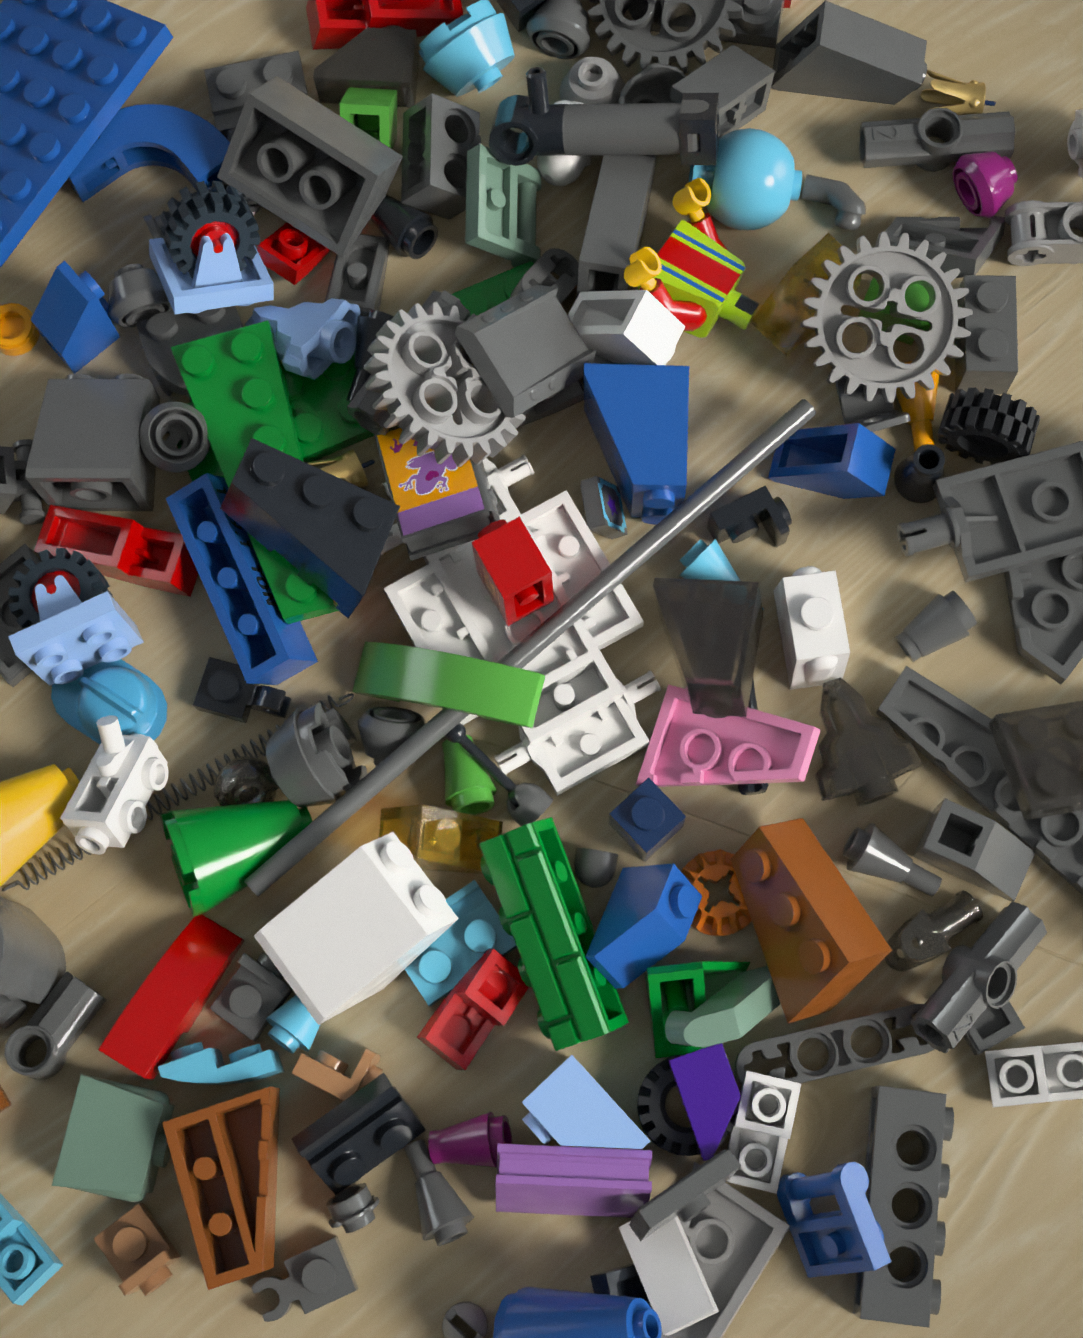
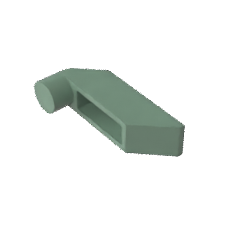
M768 966L741 972L693 1012L672 1011L665 1024V1033L668 1041L672 1044L708 1047L743 1037L781 1004Z

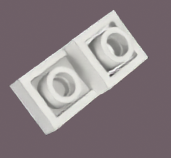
M1083 1042L985 1051L993 1107L1083 1099Z
M746 1071L740 1093L741 1097L738 1102V1113L735 1116V1125L731 1131L727 1150H731L741 1164V1167L727 1182L777 1194L787 1141L791 1137L801 1083Z

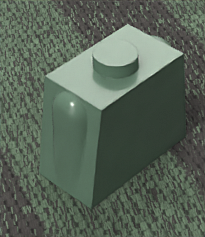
M81 1074L52 1186L67 1187L128 1202H140L147 1193H153L159 1167L165 1168L171 1157L162 1122L172 1119L175 1105L170 1104L168 1095L158 1090Z

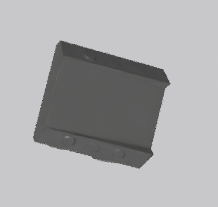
M535 285L456 327V337L506 417L513 418L526 412L539 402L556 396L584 377V363L594 362L596 350H590L585 345L556 297L558 288Z

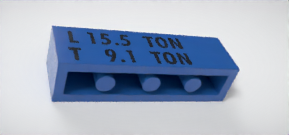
M206 473L165 499L246 683L278 685L317 663L318 660L301 622L287 624L283 619L247 531L220 509L229 489L225 478Z

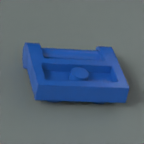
M857 1162L838 1164L832 1172L806 1176L803 1173L796 1172L780 1177L777 1197L787 1224L790 1226V1232L808 1278L875 1271L891 1262L884 1243L883 1231L874 1218L865 1194L869 1185L868 1174L865 1168ZM835 1195L840 1210L813 1214L809 1203L811 1199Z

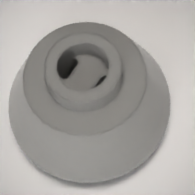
M586 57L576 62L564 76L560 86V99L571 102L578 101L584 104H617V100L620 98V91L625 83L618 71L607 60L600 57Z

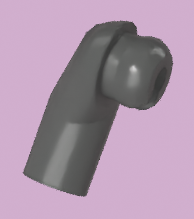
M809 174L806 175L801 199L832 205L838 209L835 217L836 226L847 230H857L861 225V216L866 214V206L863 200L847 183Z

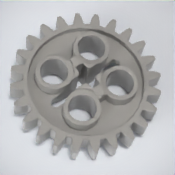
M881 232L878 234L876 247L872 248L867 238L861 236L857 239V254L854 255L849 248L843 245L837 249L841 265H837L827 259L821 264L824 272L828 275L827 280L821 278H812L809 284L820 294L818 298H806L802 302L803 306L815 311L814 317L800 322L801 327L815 329L816 336L804 343L805 348L820 347L822 354L814 361L813 365L814 367H819L829 363L833 367L826 380L829 384L840 379L842 376L847 379L844 394L851 395L860 385L863 386L864 401H872L877 390L881 389L885 403H892L896 396V388L900 387L906 399L915 398V382H918L926 390L933 389L935 386L930 373L934 371L942 376H948L951 370L944 361V358L946 356L950 358H961L964 353L953 342L954 339L966 338L971 334L967 329L958 326V319L973 314L971 309L958 307L957 303L958 299L969 293V289H953L951 282L961 272L959 268L945 273L940 269L947 255L945 252L934 256L932 259L926 257L929 241H922L912 250L909 249L908 233H903L896 241L895 246H890L887 232ZM858 274H869L877 280L879 292L873 301H864L855 295L853 282ZM910 284H919L928 292L929 303L923 312H916L906 304L905 291ZM847 305L875 313L885 309L886 305L890 306L891 316L926 321L930 323L931 329L929 331H922L914 327L894 324L887 327L884 332L881 330V321L872 318L844 315L841 313V307ZM848 325H858L867 334V345L861 353H852L843 345L842 334ZM900 335L912 337L918 346L917 356L910 364L900 362L894 355L893 345Z
M433 302L426 311L417 303L414 304L408 313L401 309L390 321L388 320L376 333L377 338L367 349L372 357L366 362L364 369L374 374V376L365 386L367 390L378 392L381 395L372 407L375 410H388L390 416L383 424L384 427L391 428L399 425L403 430L399 443L404 444L411 438L418 442V456L421 457L431 448L434 450L437 464H442L450 455H452L457 467H462L470 458L476 465L480 464L488 456L495 457L517 436L518 431L516 428L525 421L526 417L523 414L513 418L505 416L455 335V330L457 326L466 321L460 320L458 307L453 305L443 315L438 302ZM472 314L466 321L476 317V315Z

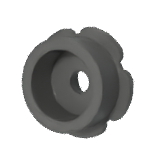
M360 1183L343 1190L326 1203L332 1219L328 1221L329 1225L332 1228L342 1225L346 1233H351L365 1227L375 1219L373 1210L378 1206L379 1198L371 1195L366 1183Z

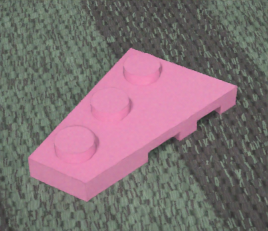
M668 684L636 785L640 786L648 777L658 787L804 782L821 730L811 725Z

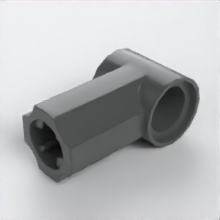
M67 971L26 1026L17 1029L10 1035L5 1045L4 1054L7 1064L13 1071L36 1080H46L54 1077L62 1070L66 1062L67 1052L107 999ZM43 1039L47 1046V1054L39 1065L29 1067L25 1059L26 1050L33 1041Z

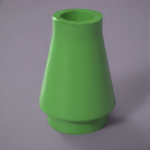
M466 735L473 742L472 737L470 735ZM448 739L442 743L444 753L445 804L452 807L453 814L456 817H472L489 811L495 805L493 796L496 794L497 789L488 772L459 743H452Z

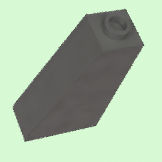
M657 155L603 156L579 258L577 297L580 292L633 289L632 286L626 283L624 271L626 266L630 265V255L640 250Z

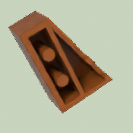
M803 818L759 826L731 858L788 1024L831 1011L892 951Z

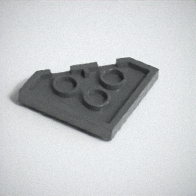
M1083 551L1004 572L1017 652L1060 685L1068 678L1083 658Z

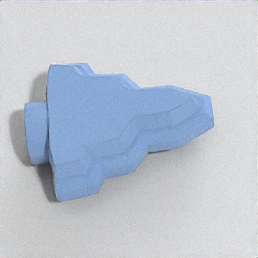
M334 298L324 303L303 302L289 309L269 305L254 308L252 316L245 325L249 326L268 320L273 328L276 350L285 370L315 380L333 362L341 364L350 360L356 347L357 317L360 316L361 311L357 304Z

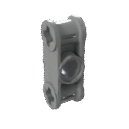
M1030 200L1015 203L1005 210V222L1011 226L1012 246L1007 250L1008 261L1011 264L1033 266L1038 264L1083 263V238L1078 237L1070 230V228H1076L1083 231V201L1042 202Z

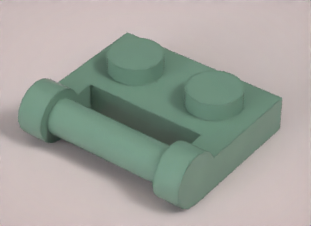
M481 144L467 151L466 244L510 260L514 268L527 262L535 264L541 257V249L536 246L537 192L542 187V176L539 169L528 164L519 166L507 165L499 161L491 153L490 148Z

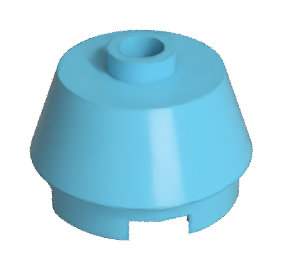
M480 0L468 6L466 9L469 14L457 18L448 25L445 22L442 23L419 44L421 50L418 52L426 64L423 71L456 97L462 96L475 88L481 93L493 86L503 77L500 71L515 57L504 13L497 14L489 0Z

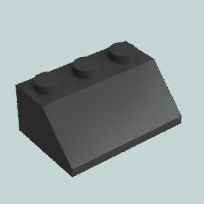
M276 76L248 94L217 178L236 188L237 191L343 257L347 254L385 198L403 156Z

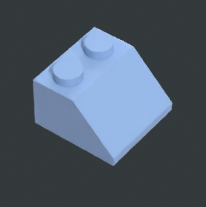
M573 1055L522 1101L523 1105L530 1111L522 1120L544 1145H547L554 1138L560 1146L643 1149L650 1142L647 1136Z

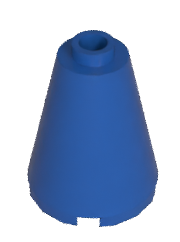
M524 1287L518 1289L516 1293L508 1294L502 1299L495 1316L493 1338H661L662 1327L658 1314L642 1298Z

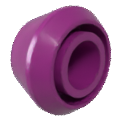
M993 151L962 155L953 169V182L957 194L966 209L977 217H993L1013 195L1014 184L1018 180L1012 161L1007 156L1001 157Z

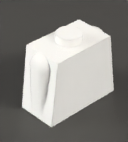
M813 566L799 568L791 577L782 578L773 591L790 690L842 683L850 655V648L836 570L821 572L819 568Z

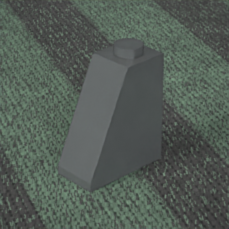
M825 0L777 43L773 63L775 73L771 88L784 92L895 105L911 92L917 90L926 77L927 64L925 62L927 40Z

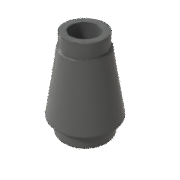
M952 590L945 596L937 594L895 639L908 658L915 662L920 657H925L970 636L968 630L974 627L977 621L961 597Z

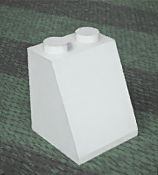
M391 832L360 846L262 927L254 937L311 1016L320 1025L383 990L459 918L447 904L441 891L434 887L413 859L410 850L400 842L394 832Z

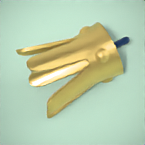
M927 70V74L934 79L930 83L932 89H925L921 92L920 97L923 101L947 105L939 108H947L957 115L983 113L984 105H996L995 101L985 100L986 86L984 82L978 83V81L972 80L969 83H964Z
M353 449L335 459L307 462V464L312 466L331 464L320 469L360 488L368 486L363 468L375 463L372 459L361 464Z

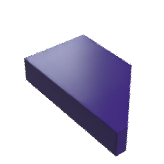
M722 1043L668 1061L703 1161H707L714 1156L741 1097Z

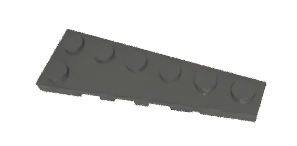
M906 666L876 714L1083 895V776Z

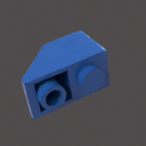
M64 260L56 267L31 321L46 343L69 369L76 373L119 339L120 335L109 318L108 302L103 297L105 295L103 290L87 271L77 275Z

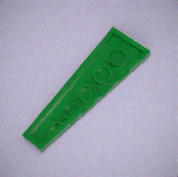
M268 320L171 347L195 409L204 416L207 424V437L228 488L251 438L303 461L280 358L275 346L273 328ZM248 533L276 603L287 624L339 611L336 609L337 603L314 583L308 585L297 575L299 570L275 549L270 552Z

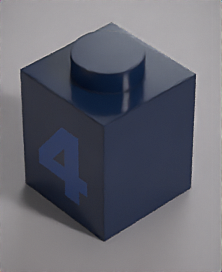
M649 777L609 813V825L644 862L684 826L686 819L681 810Z

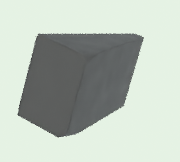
M360 234L345 256L341 257L336 254L325 302L334 298L357 304L361 311L360 316H369L370 310H380L390 242L386 237Z

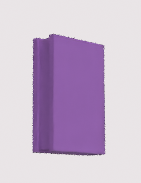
M498 1143L495 1183L496 1212L632 1218L636 1211L650 1200L652 1181H649V1171L652 1161V1150Z

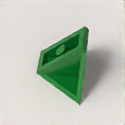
M700 961L646 968L645 981L655 1058L686 1055L706 1048L670 1043L665 1033V1024L669 1014L675 1010L693 1012L737 975L747 971L751 962Z

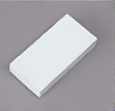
M678 1216L641 1242L629 1226L631 1221L619 1227L652 1309L659 1316L663 1335L670 1336L719 1312Z

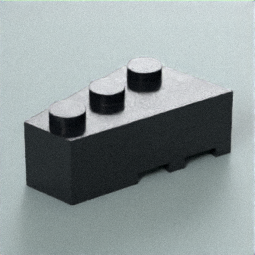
M253 438L249 442L220 507L221 510L270 552L275 549L299 570L297 575L308 585L314 583L338 604L336 609L348 619L365 595L400 508L395 503Z

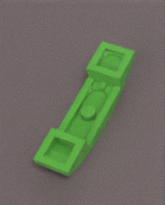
M365 642L352 692L400 702L401 700L473 714L487 720L533 728L545 675L447 652L390 643Z

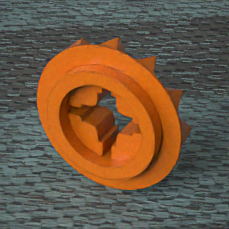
M722 849L699 853L681 870L683 875L702 895L691 926L699 932L711 936L734 934L752 921L731 862L734 854ZM729 873L732 877L729 880L730 885L727 892L733 896V900L739 906L732 902L728 904L721 900L716 907L712 906L708 913L704 909L708 905L707 900L710 892L704 888L703 883L698 881L699 878L706 883L710 881L717 884L721 878L724 879Z

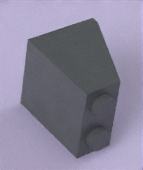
M80 373L69 374L65 379H48L26 466L25 479L49 507L50 505L83 511H153L156 466L143 453L139 438L140 427L145 416L154 407L160 405V397L150 379L129 373L119 374L115 379H95L90 375Z

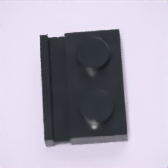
M382 1073L291 1139L302 1158L304 1157L308 1161L310 1167L330 1190L337 1195L398 1150L404 1148L409 1142L425 1132L426 1128L404 1097L392 1085L385 1073Z

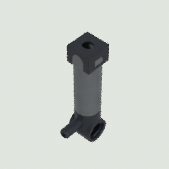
M534 67L526 73L528 96L513 95L501 101L496 109L489 135L491 153L499 161L513 166L524 165L533 160L535 156L680 155L681 165H716L720 140L719 93H683L682 103L549 104L546 71L543 68ZM510 128H517V129L522 130L523 132H522V133L515 132V131L511 130Z

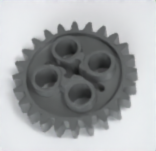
M589 0V2L598 5L588 10L592 22H602L595 29L599 40L611 38L606 46L610 55L614 56L625 49L622 60L627 68L634 64L638 58L640 59L642 70L654 63L671 66V63L678 62L684 74L688 73V59L695 57L701 65L706 63L704 50L708 47L717 53L723 52L719 39L720 34L728 37L736 35L735 27L729 21V18L740 19L744 16L743 7L734 2L738 0H665L661 29L658 35L653 36L651 31L654 29L661 13L660 0ZM634 4L648 6L646 14L641 19L633 21L624 18L630 6ZM689 15L695 18L693 26L685 32H676L671 29L673 21L679 16Z

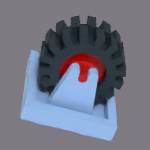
M201 181L195 183L197 192L190 193L187 186L179 190L182 196L180 202L171 197L167 202L170 212L162 211L161 221L164 226H160L163 238L149 239V256L174 314L200 313L209 309L249 306L258 302L274 300V283L255 245H260V236L257 232L259 227L243 195H239L236 188L228 185L225 190L222 182L213 181L211 190H208L205 182Z
M56 548V557H53L48 550L39 552L42 562L36 564L29 558L23 563L29 569L28 573L24 575L16 571L13 576L19 588L9 587L8 596L15 602L9 604L11 613L17 618L15 621L23 630L8 637L15 655L49 686L70 683L81 677L85 669L102 661L114 662L126 657L133 647L144 643L137 625L115 601L113 594L107 589L110 585L106 578L81 553L74 550L71 555L65 548Z

